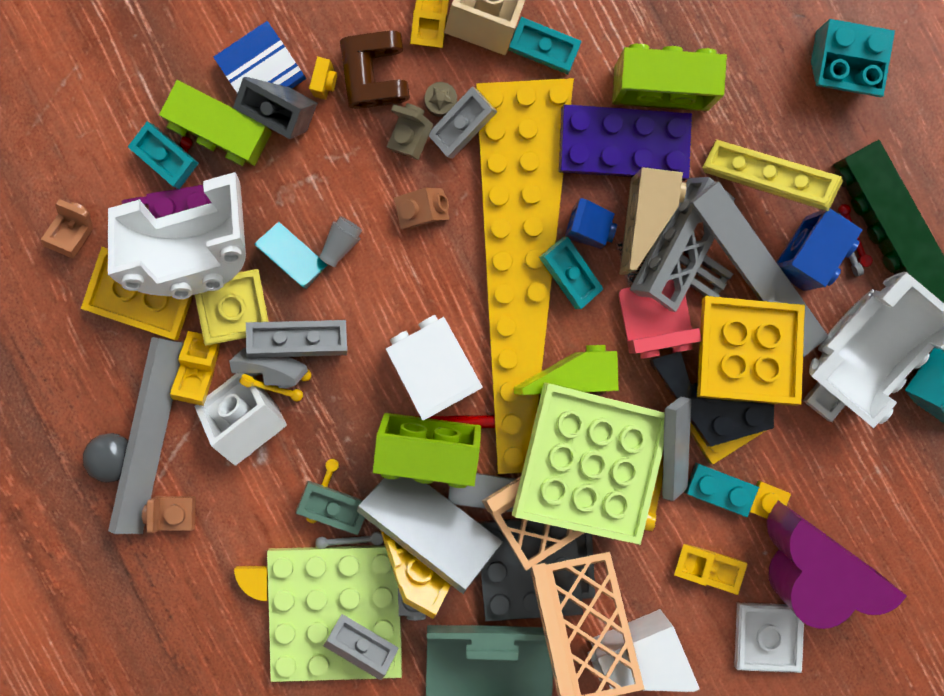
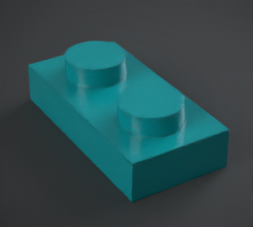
M521 17L508 51L569 75L582 41Z
M148 121L128 146L131 151L169 184L178 189L182 187L199 164L159 128Z
M562 237L539 257L575 309H582L604 289L569 237Z
M695 463L688 481V488L684 493L748 517L759 487Z

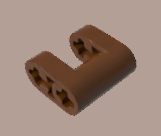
M382 31L348 36L340 40L348 106L350 108L360 109L398 104L410 99L407 81L390 80L375 82L372 58L392 56L403 52L400 32Z

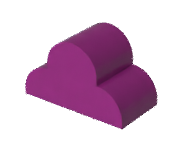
M779 500L776 502L767 520L769 537L779 549L769 566V581L775 593L803 623L819 629L832 628L846 621L855 609L867 615H881L897 608L907 597L906 594L868 564Z

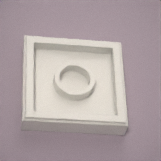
M737 602L734 667L737 670L802 673L804 623L786 604Z

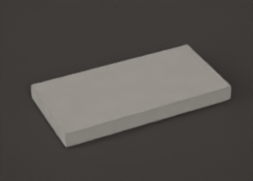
M384 478L357 508L358 513L462 594H464L503 542L430 485L416 482L413 478Z

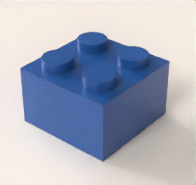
M831 208L829 211L820 210L804 218L776 263L788 280L802 291L823 288L827 285L830 286L840 275L841 269L838 267L844 258L850 257L860 243L857 238L863 229Z

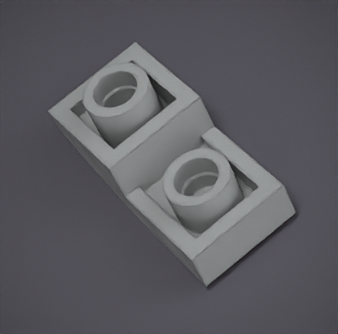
M243 348L229 361L232 373H245L251 377L262 374L264 385H278L279 388L283 389L297 385L308 372L305 364L290 357L247 358L246 348Z

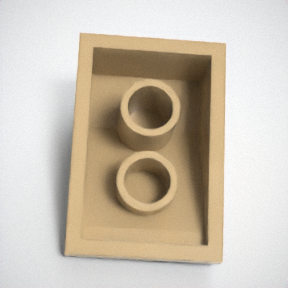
M453 0L444 33L506 56L525 0Z
M642 167L631 178L620 275H627L637 270L679 207V203L684 202L686 183L682 182L683 172Z

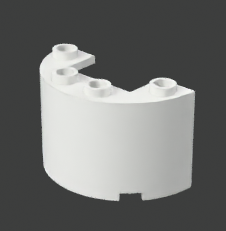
M236 172L203 181L204 193L212 203L157 219L140 199L108 208V275L126 290L157 296H172L175 299H187L191 295L221 289L224 284L239 273L246 258L241 185Z
M901 272L887 278L883 282L886 286L881 291L872 289L855 303L828 333L829 337L818 348L822 352L820 359L818 360L816 357L812 359L809 373L815 380L873 428L877 424L886 422L892 415V408L897 402L890 398L889 395L898 392L905 385L907 375L914 368L918 369L927 362L930 357L929 352L934 347L944 351V303L907 272Z

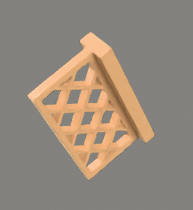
M520 476L481 501L487 511L491 513L522 567L527 571L532 565L541 562L584 534V532L567 529L566 536L561 539L548 537L550 525L547 524L544 526L543 535L525 531L527 520L522 519L520 530L508 527L501 514L514 507ZM511 532L519 533L517 541ZM524 535L541 539L538 554L528 560L521 550ZM547 540L555 542L552 545L545 548Z
M610 552L547 565L545 563L532 565L531 576L558 696H620L645 690ZM605 563L607 577L602 585L584 575L590 564ZM584 566L581 572L576 570L575 567ZM566 569L577 576L569 592L556 585L553 572ZM580 580L598 590L589 606L572 595ZM608 581L610 583L612 592L605 588ZM558 593L565 597L561 605ZM601 593L614 600L616 610L610 620L592 608ZM568 599L586 610L577 626L563 618L562 609ZM589 613L607 624L597 640L579 629ZM616 616H618L620 626L613 622ZM566 627H568L569 629H571V630L573 631L572 634H571V636L569 637V639H568ZM609 627L623 636L624 645L618 654L600 643ZM576 633L594 645L585 661L571 653L570 643ZM597 647L615 659L606 675L588 665ZM625 650L627 652L629 662L622 658V655ZM573 661L581 665L577 674ZM618 662L631 669L634 680L633 685L621 687L609 679ZM584 669L602 680L595 693L581 695L578 679ZM606 683L614 688L601 691Z

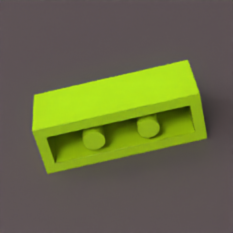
M176 80L159 114L168 122L166 128L183 137H185L187 132L198 137L196 140L197 144L214 152L216 147L227 152L225 158L242 167L245 162L253 166L256 165L272 133L267 126L179 80Z

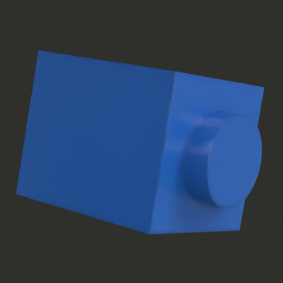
M580 198L572 209L565 237H569L572 241L602 249L606 246L607 242L612 243L617 224L612 222L615 214L587 199Z

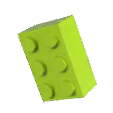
M631 44L629 47H624L614 67L612 105L709 111L724 96L727 54H717L715 49L710 48L698 49L696 52H686L679 46H666L662 50L649 49V46L646 44Z
M384 413L376 438L373 473L380 474L386 479L405 477L413 478L416 482L430 484L436 481L447 483L454 488L475 487L480 452L481 425L429 418L423 421L421 417Z

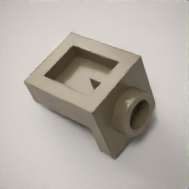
M407 103L405 107L393 104L391 111L399 118L387 148L392 152L419 160L433 123L423 116L425 112L423 109L413 104Z

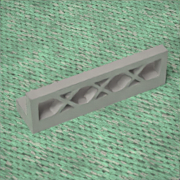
M695 177L687 180L684 202L679 203V207L653 244L630 288L638 296L653 298L669 311L676 312L714 240L713 235L703 223L704 235L700 241L696 242L694 230L702 220L689 203L715 182L710 177ZM728 193V195L734 202L735 198ZM688 250L690 262L686 269L681 270L679 258L682 252ZM673 279L675 291L671 299H669L661 292L667 281Z

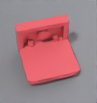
M673 279L667 281L661 292L669 299H671L675 291ZM631 287L619 291L618 296L629 354L640 353L641 359L660 356L659 349L672 347L673 353L692 350V343L702 341L700 329H692L686 295L677 311L674 312L669 311L653 298L636 295L630 290Z

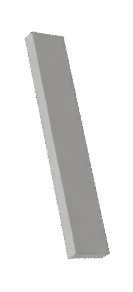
M720 182L712 183L689 202L759 301L805 305L803 357L829 337Z
M156 337L151 338L108 529L113 534H143L145 524L142 521V511L152 495L173 401L170 392L180 366L178 358L184 344L183 342Z

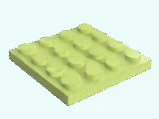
M544 382L512 516L641 545L664 450L665 412Z
M385 545L326 547L325 549H318L317 547L270 548L267 551L271 682L377 679L323 646L342 614L399 648L383 678H402L401 616H399L398 585Z

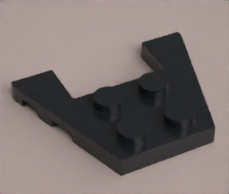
M681 352L650 360L651 366L664 380L665 386L671 395H674L676 399L680 396L691 399L690 422L707 446H715L774 428V404L697 397L698 382L690 383Z

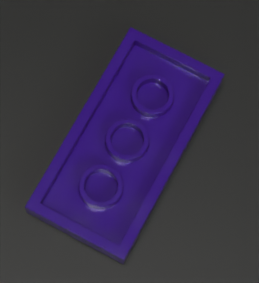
M564 104L561 107L559 172L633 177L644 167L683 172L682 180L689 179L692 113Z

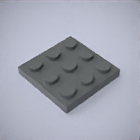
M504 519L508 527L520 530L522 519ZM495 520L478 521L479 524L503 541L481 570L485 621L541 618L531 576V568L527 571L524 570ZM527 520L525 531L543 535L545 524ZM550 525L548 537L561 539L566 536L567 529ZM511 532L517 541L519 533ZM524 535L521 550L527 560L538 554L541 544L540 538ZM577 538L537 564L545 563L547 565L578 558ZM547 540L545 548H547L555 542ZM566 569L553 572L556 585L569 592L577 576ZM581 581L572 593L580 601H582ZM558 593L561 605L565 597ZM568 599L562 609L563 616L583 615V608Z

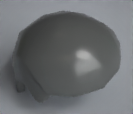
M115 433L102 434L93 438L86 445L83 452V466L88 475L105 483L120 480L128 440Z

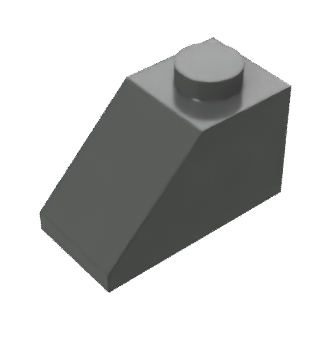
M243 77L233 108L288 139H292L307 132L318 103L290 87Z

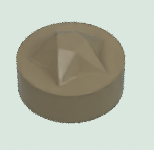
M436 82L430 85L425 92L426 108L434 116L444 117L457 103L456 91L448 83Z

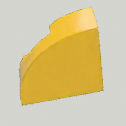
M236 566L234 574L240 588L254 599L267 601L268 566Z

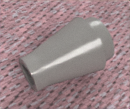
M340 216L337 222L333 221L319 258L328 265L336 267L338 262L361 240L359 235L362 229Z

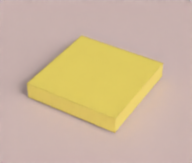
M258 269L239 272L219 290L195 294L205 346L246 338V322H269Z

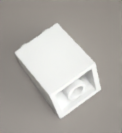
M436 315L420 322L418 325L421 330L410 336L406 330L391 338L392 346L386 348L423 421L483 388L444 317L438 320Z
M661 609L628 623L645 689L643 691L695 692L700 689L676 631ZM612 629L606 632L600 643L618 654L624 645L622 634ZM598 635V636H596V637H593V638H594L595 640H597L600 635ZM598 647L591 657L594 669L603 675H606L615 660ZM625 650L622 655V658L629 662L627 652ZM618 662L609 679L621 687L633 685L634 680L631 669Z

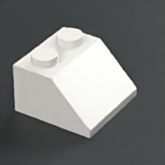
M236 373L210 393L206 398L204 406H194L211 447L235 466L287 426L278 406L265 389L255 386L245 387L239 382L245 373Z

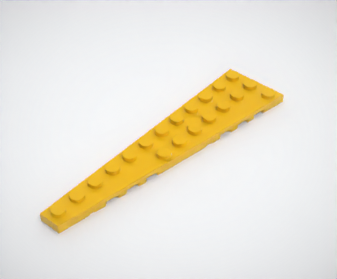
M574 78L476 83V89L497 111L479 131L498 474L522 473L538 409L539 394H514V387L542 372L552 276L539 257L556 243L563 173L559 172L561 107L564 104L571 105Z

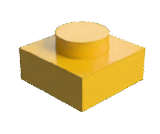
M317 56L309 89L314 97L326 100L328 91H334L337 72L334 71L331 60Z
M758 480L756 486L759 489L750 512L768 519L769 513H771L778 500L787 506L791 493Z

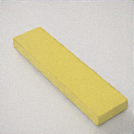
M717 139L702 167L707 174L825 211H829L843 182L842 176Z

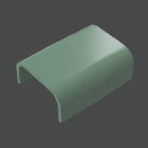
M427 625L426 696H552L553 671L543 627Z

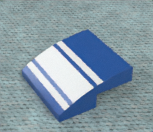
M268 21L213 56L237 94L243 77H250L294 88L306 80L305 75Z

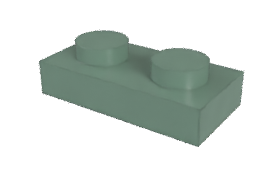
M307 481L296 508V514L355 535L359 534L365 517L357 512V508L363 500L311 481Z

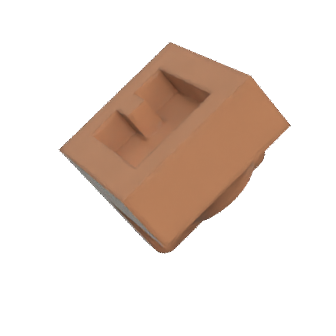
M155 496L149 499L142 511L143 524H147V533H156L159 530H194L196 496Z

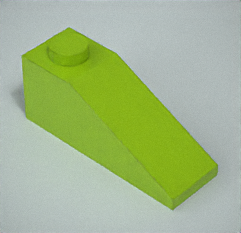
M586 345V352H575L515 386L514 394H541L544 382L582 392L619 391L617 351H606V345Z

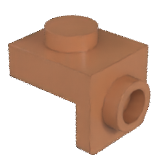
M426 187L394 197L401 229H411L434 221L449 220V202L442 188Z
M59 199L55 204L58 215L41 238V242L44 247L74 259L92 232L93 225L90 214L85 207L75 202L68 203Z

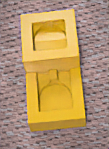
M416 0L410 44L443 48L449 0Z
M192 331L187 332L178 358L180 366L170 392L172 399L204 406L212 381L220 343L205 346L203 334Z
M683 544L674 576L738 595L748 564L723 554Z

